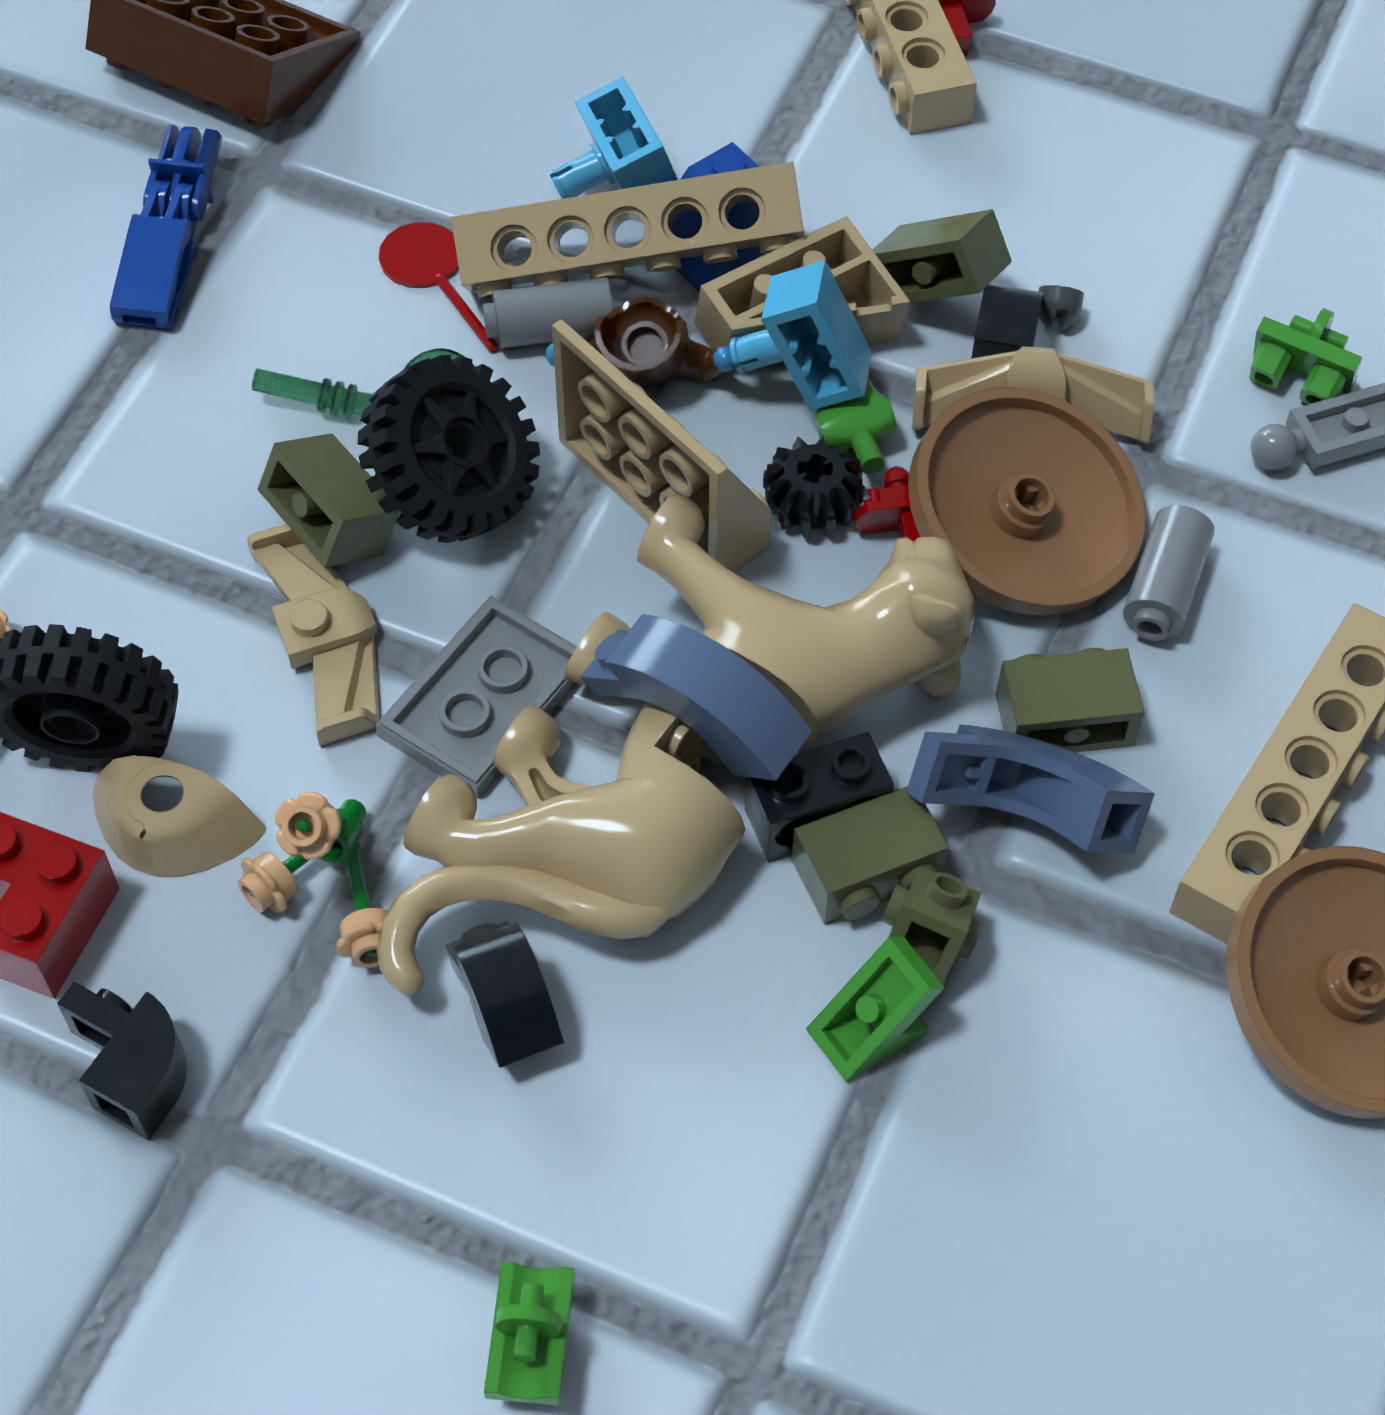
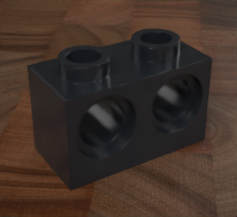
M866 732L796 754L776 781L746 777L745 812L769 863L792 855L795 828L893 792L894 783L870 733Z

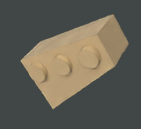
M845 216L701 285L694 324L710 347L716 350L719 347H729L730 340L733 337H742L765 330L766 328L761 317L771 276L826 260L868 344L898 340L900 338L910 300L850 219Z

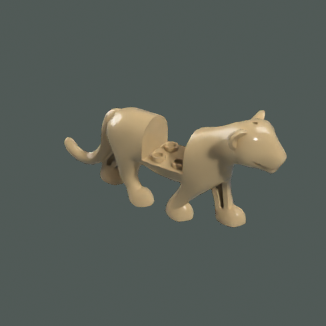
M683 494L669 496L652 518L639 546L637 562L656 572L678 591L702 620L705 627L702 634L720 643L750 664L789 700L813 730L804 744L816 741L854 712L882 695L914 682L924 692L933 697L950 695L957 689L961 678L960 658L964 654L971 638L975 603L962 572L957 554L949 540L935 536L919 537L914 542L908 537L896 539L889 562L871 585L850 600L821 607L793 599L746 581L713 559L697 545L703 535L705 523L701 509ZM609 612L602 613L576 646L566 666V679L577 684L586 685L580 676L595 659V651L600 643L608 636L616 633L617 630L629 631L631 628ZM645 701L623 745L616 781L597 786L583 785L557 776L550 768V758L560 746L562 733L554 717L535 704L524 707L498 744L494 755V764L516 787L526 807L485 820L474 819L477 811V794L469 783L458 775L448 774L435 780L418 803L410 818L403 840L405 849L414 855L438 861L445 867L421 876L398 893L383 918L376 950L379 969L387 982L397 991L406 995L420 991L424 984L425 975L420 969L414 953L418 934L429 917L446 906L463 901L491 900L524 906L582 932L614 939L649 937L668 919L678 917L698 901L716 882L726 861L743 838L746 830L740 813L728 797L707 778L698 773L701 764L700 758L710 747L707 742L673 714Z

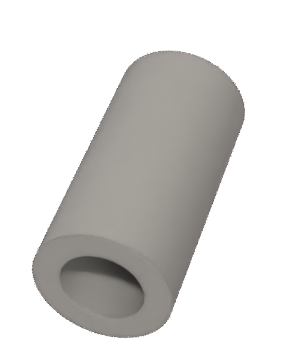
M607 277L492 291L493 303L482 304L487 339L498 337L500 349L553 342L552 325L560 319L567 323L582 338L595 337L594 325L599 316H606L613 310Z
M1171 505L1160 509L1154 518L1123 609V618L1138 636L1151 641L1169 639L1178 636L1184 629L1215 532L1212 521L1205 514L1194 508Z

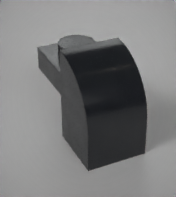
M988 284L984 288L971 359L1018 351L1022 346L1033 347L1043 292Z
M507 921L499 925L494 923L481 924L467 930L461 936V939L445 945L451 966L469 995L482 1039L499 1068L564 1043L544 978L518 922L509 924Z
M73 982L57 1002V1005L71 1033L101 1049V1052L81 1076L79 1082L93 1109L149 1141L178 1101L187 1075L184 1049L170 1015L162 1003L147 991L132 1009L125 1000L107 989L101 988L95 994L78 983Z

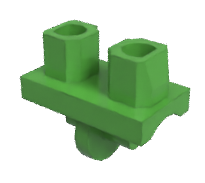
M1326 308L1320 311L1315 322L1294 315L1289 326L1264 316L1256 331L1253 351L1254 359L1249 379L1266 388L1278 389L1288 369L1308 378L1301 389L1299 399L1306 405L1340 396L1342 392L1350 393L1357 381L1358 376L1356 374L1362 357L1344 349L1349 337L1330 329L1335 312Z
M501 1262L484 1387L485 1399L560 1406L575 1281L574 1268H534L513 1262Z

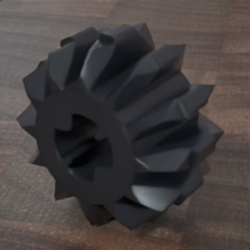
M823 435L815 444L808 445L798 436L792 445V450L777 447L772 464H768L767 469L764 471L763 488L765 489V500L772 511L771 514L778 515L781 529L785 530L798 525L805 539L812 529H820L830 538L836 524L850 527L856 509L860 508V504L864 501L865 486L863 485V469L860 465V460L849 458V452L845 443L833 448L827 447Z

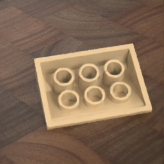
M562 319L552 325L559 441L648 524H650L660 506L669 496L683 494L693 500L701 509L705 523L703 535L697 545L733 573L769 548L772 511L764 497L756 490L749 489L725 465L719 456L706 449L687 432L681 422L668 415L648 397L638 384L629 380Z

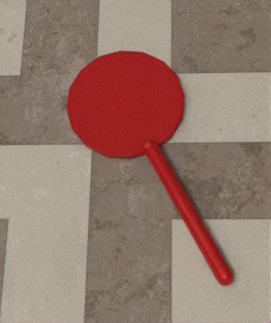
M414 222L400 226L388 234L379 249L378 259L383 273L394 283L408 288H429L438 285L487 350L495 351L497 349L496 341L493 338L487 339L485 327L448 280L459 268L454 234L446 227L431 222Z

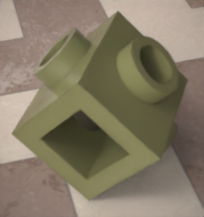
M919 866L909 889L896 884L881 922L892 926L888 937L904 936L939 981L944 984L957 955L968 960L979 938L984 922L973 918L981 893L967 887L962 880L944 872L935 873Z

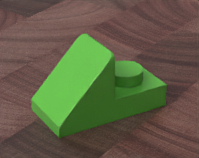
M904 936L888 937L808 1025L806 1030L845 1081L854 1080L927 1031L928 1027L919 1015L945 987Z

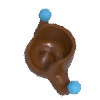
M647 296L629 300L612 310L608 315L599 316L594 325L595 338L587 341L629 380L639 386L657 384L673 376L702 383L713 382L725 371H732L736 366L732 362L729 347H719L716 350L689 339L687 323L679 313L663 301ZM553 343L547 347L545 355L551 366H554Z

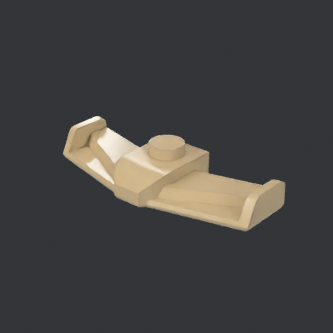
M1022 346L1018 351L921 367L916 370L912 431L931 426L946 408L967 395L991 388L1015 387L1036 390L1063 399L1090 415L1107 431L1138 439L1139 442L1145 444L1150 442L1155 404L1153 381L1057 353L1054 348Z
M287 524L251 534L247 538L251 556L255 562H259L287 600V602L271 606L290 666L293 669L313 662L316 733L319 746L375 729V724L380 720L374 643L377 626L367 599L352 591L333 566L325 568Z

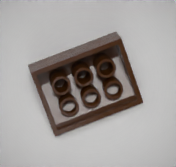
M91 0L85 49L105 57L107 64L125 70L134 69L150 76V81L155 85L165 88H179L193 94L195 101L210 107H224L238 113L239 119L245 123L255 126H267L274 120L293 114L356 46L359 42L361 31L284 0Z

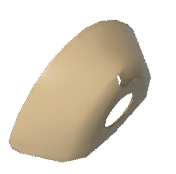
M136 755L116 758L98 774L94 784L93 803L95 816L104 840L118 859L134 870L150 875L180 877L206 871L235 858L252 847L264 832L262 822L238 796L218 780L183 763ZM162 776L178 780L183 786L184 794L176 807L168 811L157 812L148 809L143 804L141 794L148 782ZM143 830H145V831H146L145 836H144V838L141 840V838H140L141 833H142Z

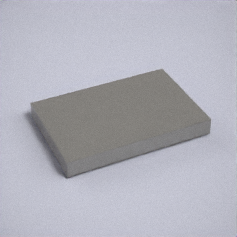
M490 595L375 724L377 737L442 777L448 774L458 775L469 783L477 794V799H479L501 773L494 764V755L502 737L524 707L534 704L550 715L577 684L567 680L565 677L566 666L576 645Z

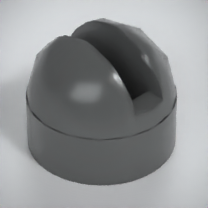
M1045 285L1039 287L1038 292H1043L1039 319L1043 325L1051 328L1056 317L1059 318V330H1066L1072 327L1078 321L1082 311L1084 293L1078 289L1066 286Z

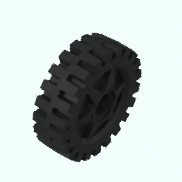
M439 355L431 360L427 358L393 376L376 390L369 399L371 404L363 410L360 421L367 425L358 431L357 444L369 447L368 450L359 455L361 469L374 468L375 475L367 479L366 483L371 493L383 489L386 493V496L378 503L386 514L399 509L401 513L396 520L397 524L405 530L418 526L416 536L427 540L438 536V542L451 543L456 540L461 542L477 537L497 528L517 515L524 507L522 503L530 499L535 489L529 483L538 478L540 468L539 465L529 462L540 455L539 442L527 441L526 437L536 431L532 418L520 420L518 413L526 408L521 397L518 396L508 400L505 395L512 386L503 377L490 382L493 369L484 364L472 368L473 359L463 356L454 360L451 359V355Z
M49 624L46 633L38 625L24 626L22 633L12 629L5 632L3 638H0V738H3L2 745L11 751L24 748V757L34 761H38L42 757L49 758V766L63 769L65 763L74 764L76 771L90 773L91 766H96L101 772L116 758L132 755L161 758L167 748L175 719L179 692L178 684L173 683L174 676L169 669H161L162 662L154 655L142 658V648L133 643L122 648L118 646L119 637L107 633L101 639L92 637V629L77 627L75 634L67 633L64 625Z

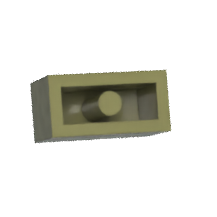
M993 209L899 225L872 249L910 300V303L980 293L1012 262Z
M332 433L274 443L257 489L325 568L382 556L400 513V510L397 509L386 514L378 504L386 496V493L383 489L371 493L366 483V480L371 476L365 469H361L360 463Z
M1087 648L1074 654L1045 657L1039 654H1027L1014 660L1002 661L996 699L1003 731L1041 740L1073 752L1135 746L1145 712L1128 648L1113 650Z
M908 786L794 829L792 862L824 925L841 918L849 921L857 920L872 913L880 903L890 899L896 884L909 889L919 866L935 873H945L949 846L926 804L920 803L906 793Z

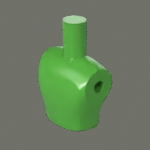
M868 378L865 396L815 409L814 417L818 436L820 438L823 435L827 447L833 448L845 443L847 450L854 449L857 459L860 460L863 472L870 475L878 473L885 464L876 442L895 433L897 425L889 399L879 393Z

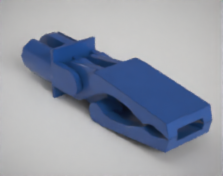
M168 125L158 159L149 158L148 163L151 172L144 191L143 210L141 214H133L131 217L109 305L111 319L115 324L171 331L198 250L197 242L192 241L197 220L203 219L207 204L213 203L210 182L222 143V136L217 130L206 128L201 139L200 131L196 127L184 126L179 133L177 126Z

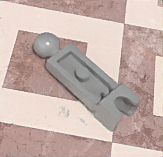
M1385 383L1290 410L1285 424L1286 427L1280 424H1269L1256 432L1250 446L1252 458L1259 466L1267 470H1281L1292 463L1298 452H1302L1313 469L1385 448Z

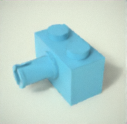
M624 76L575 101L577 109L593 140V143L590 144L592 150L555 170L548 171L562 199L576 197L607 180L610 185L616 183L618 189L678 180L661 141Z
M826 260L771 276L761 317L766 329L742 337L736 336L730 340L729 348L732 362L734 365L739 364L736 370L740 374H745L751 370L784 361L810 411L865 396L872 351Z

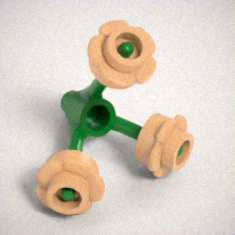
M302 792L295 800L291 798L286 799L279 806L275 815V823L279 826L276 839L280 847L291 856L281 862L274 854L265 851L255 860L250 858L242 860L243 877L237 881L241 893L251 906L259 912L265 911L268 907L276 913L283 912L287 909L286 902L299 891L291 875L313 859L321 858L329 863L342 862L347 866L356 911L347 915L340 923L341 938L336 943L337 952L341 957H350L354 964L359 967H378L376 949L382 920L388 911L370 907L361 864V845L358 842L363 833L362 821L366 816L364 805L357 800L348 799L343 802L339 809H335L328 803L326 797L316 792Z

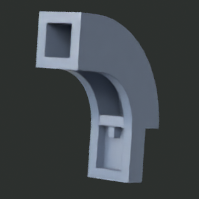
M642 614L629 631L617 630L616 633L604 639L595 651V659L580 676L595 695L639 699L652 703L673 714L698 733L730 772L737 776L776 781L813 731L789 700L769 680L738 655L690 627L658 616Z
M962 724L959 725L957 733L925 731L906 793L920 803L983 806L1014 813L1056 831L1086 852L1135 853L1155 795L1148 788L1117 770L1071 750L1011 732Z

